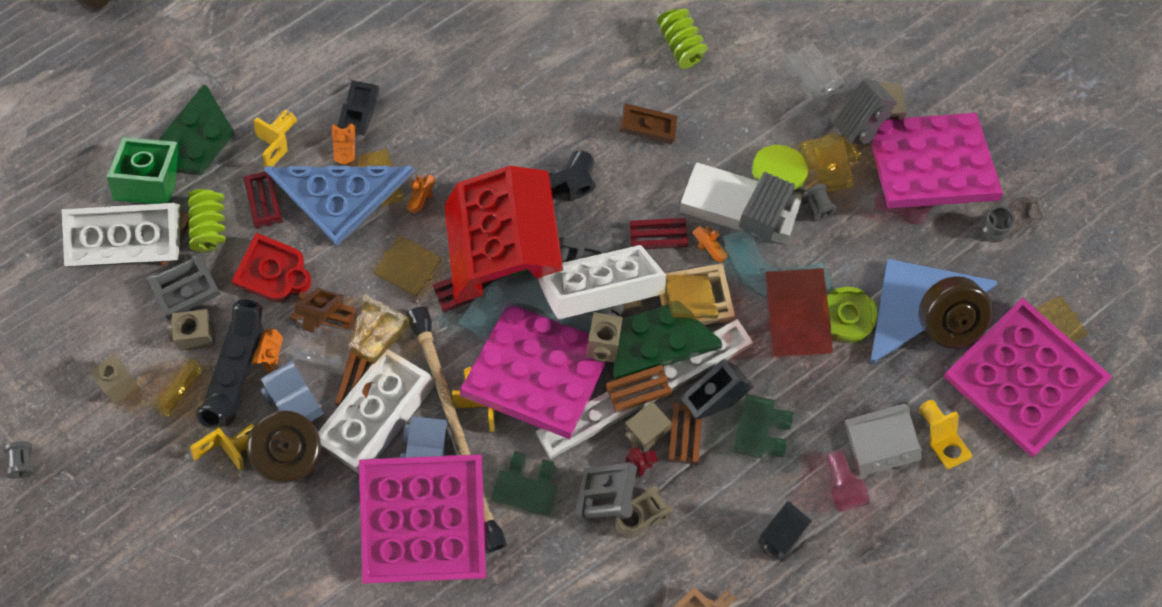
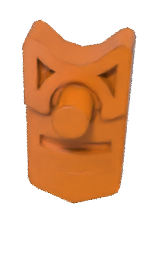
M333 124L334 161L347 165L355 161V125L350 124L347 128L340 129Z
M429 174L424 178L418 175L416 180L411 182L410 187H412L413 191L406 206L407 210L415 214L422 209L426 198H431L433 195L431 190L436 178Z
M707 225L704 229L698 226L693 231V234L700 242L697 244L700 250L706 248L712 258L720 263L727 258L726 252L717 241V237L720 235L717 230L712 231L710 226Z
M263 330L252 359V365L262 364L267 373L276 370L279 359L278 356L283 337L277 330Z

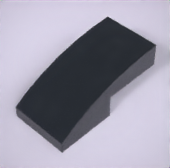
M351 80L346 104L343 103L338 122L340 129H345L350 124L355 125V134L365 136L380 89L378 85Z

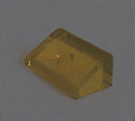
M833 132L809 143L819 184L826 185V192L848 189L854 186L845 142L842 137Z
M188 358L181 363L151 402L150 406L166 417L171 413L202 372L196 360Z

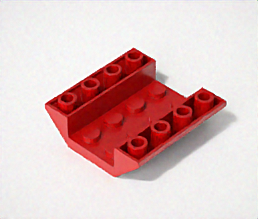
M509 165L456 184L444 204L454 301L457 304L483 296L482 283L528 269L538 279L564 270L550 177L547 170Z

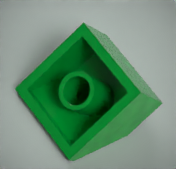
M122 137L107 174V181L113 200L147 204L170 203L176 186L178 142Z

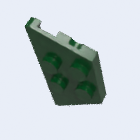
M203 84L158 140L178 142L177 173L186 172L191 175H202L232 138L234 131L209 88Z
M678 302L623 318L614 365V380L659 365L664 367L721 349L722 341Z

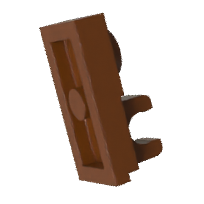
M625 103L619 131L671 145L675 141L677 116Z
M316 288L296 304V313L304 315L302 330L314 333L315 328H320L322 321L342 307L344 295Z

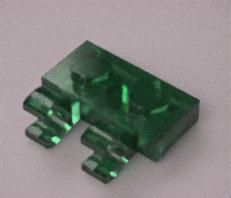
M746 394L733 452L762 459L764 451L774 456L784 457L788 441L767 435L770 423L779 428L790 430L794 413L774 409L775 400Z
M514 451L509 472L499 471L491 500L550 517L558 486L550 484L555 468L554 462L543 459L538 479H531L521 476L526 462V454Z

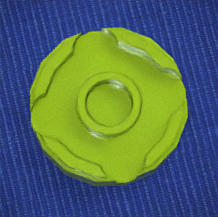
M771 145L757 152L752 164V175L759 181L763 172H767L777 176L779 179L783 178L784 181L788 180L789 183H794L795 190L797 188L800 189L804 185L808 175V164L803 155L795 149L785 145Z
M850 286L840 287L831 291L823 300L819 313L821 326L833 339L844 343L860 342L873 331L877 323L878 311L873 299L864 294L863 290Z

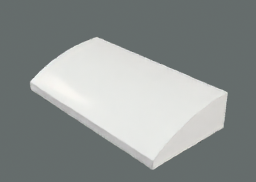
M696 162L681 201L680 213L756 235L738 226L741 215L759 181ZM794 191L792 195L797 198L790 212H784L782 217H785L786 220L779 234L774 232L771 238L772 241L785 245L788 244L803 194Z
M164 203L62 209L64 266L178 260L181 226L180 204Z
M641 245L564 262L563 271L538 278L542 291L558 319L665 294L666 274Z
M385 348L319 430L321 447L359 474V460L378 459L434 388L435 382L429 373ZM372 382L368 396L365 398L362 393L364 386Z

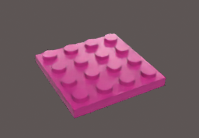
M977 113L909 117L899 121L897 118L887 119L881 123V127L876 131L875 138L870 142L888 209L1000 201L1003 191Z
M1023 297L943 376L1031 458L1112 378L1107 371Z
M508 303L460 389V396L570 440L608 361L600 362L595 359L586 358L589 340L588 333Z
M482 454L359 460L362 584L479 579L487 577Z

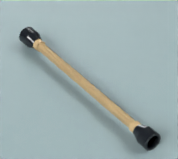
M424 306L413 308L406 313L410 329L418 337L419 343L424 349L455 446L457 447L456 449L459 455H470L444 373H442L443 370L432 343L434 340L431 333L432 320L428 308ZM484 497L485 552L491 553L506 547L507 542L503 530L494 520L489 508H487V501H485L486 498Z

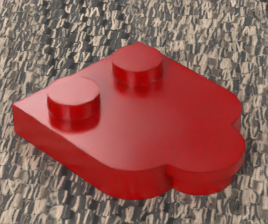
M256 232L231 282L233 286L270 301L283 302L291 294L299 295L300 292L306 293L311 287L312 280L309 272L304 269V258L298 249Z

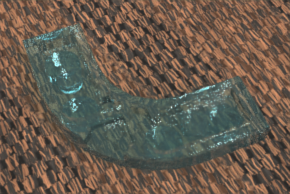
M742 230L722 238L723 246L738 278L750 290L762 297L774 301L794 302L833 290V283L823 261L797 270L783 271L773 268L764 261L751 232Z
M512 275L499 279L483 290V296L475 298L459 320V323L483 340L506 309L514 306L530 305L535 307L562 326L570 317L562 319L556 317L535 276Z

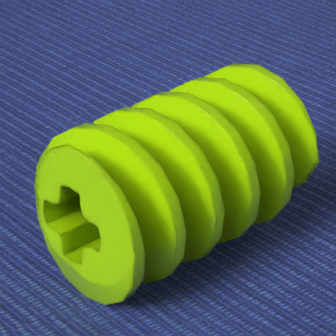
M686 8L668 10L662 13L656 20L657 25L660 26L661 33L665 35L664 37L669 44L670 50L674 53L675 60L678 61V65L682 69H688L699 63L703 54L708 50L707 44H701L703 37L697 35L699 29L693 26L694 20L688 17L690 12Z
M207 189L192 190L188 192L190 197L188 200L190 208L188 210L190 218L189 238L191 239L189 241V248L197 252H211L218 248L217 245L225 242V236L220 235L225 232V226L220 224L225 221V216L220 214L225 211V206L221 204L224 201V195Z

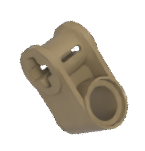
M658 486L647 489L631 501L633 506L631 517L637 521L636 526L627 527L616 516L615 529L621 537L627 539L634 538L673 514V508L668 507L659 495L660 489Z

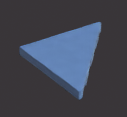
M266 166L264 168L266 173L337 246L416 171L412 166Z
M887 259L869 363L874 364L878 362L882 357L890 352H894L924 332L918 317L919 305L926 291L936 282L948 277L961 276L973 280L985 292H988L996 287L997 281Z

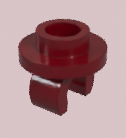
M635 447L629 450L628 455L625 457V463L630 462L637 467L635 477L639 478L643 477L645 470L652 468V464L657 463L658 459L655 450L642 453L639 448Z

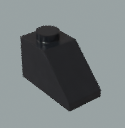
M724 358L680 397L695 418L700 420L732 407L754 387L737 365Z
M787 501L761 534L758 543L761 544L760 549L769 558H777L781 562L805 535L812 520L791 502Z

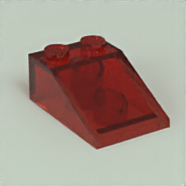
M824 268L765 272L770 358L825 356L832 354L831 322Z

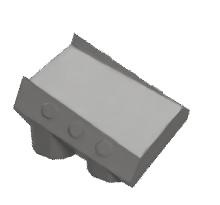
M906 404L845 420V427L859 476L878 474L880 471L890 468L904 469L912 462L921 460V447L919 446L911 419L910 408Z

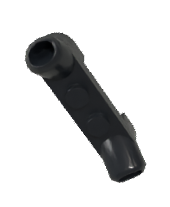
M583 150L574 151L565 170L555 174L549 173L553 197L566 193L571 202L588 195L595 189L596 185L590 175L595 161L590 153Z
M241 299L233 304L232 320L204 401L196 411L198 422L209 429H218L230 425L235 420L240 408L241 401L239 397L255 349L258 347L264 330L261 324L263 308L256 301Z

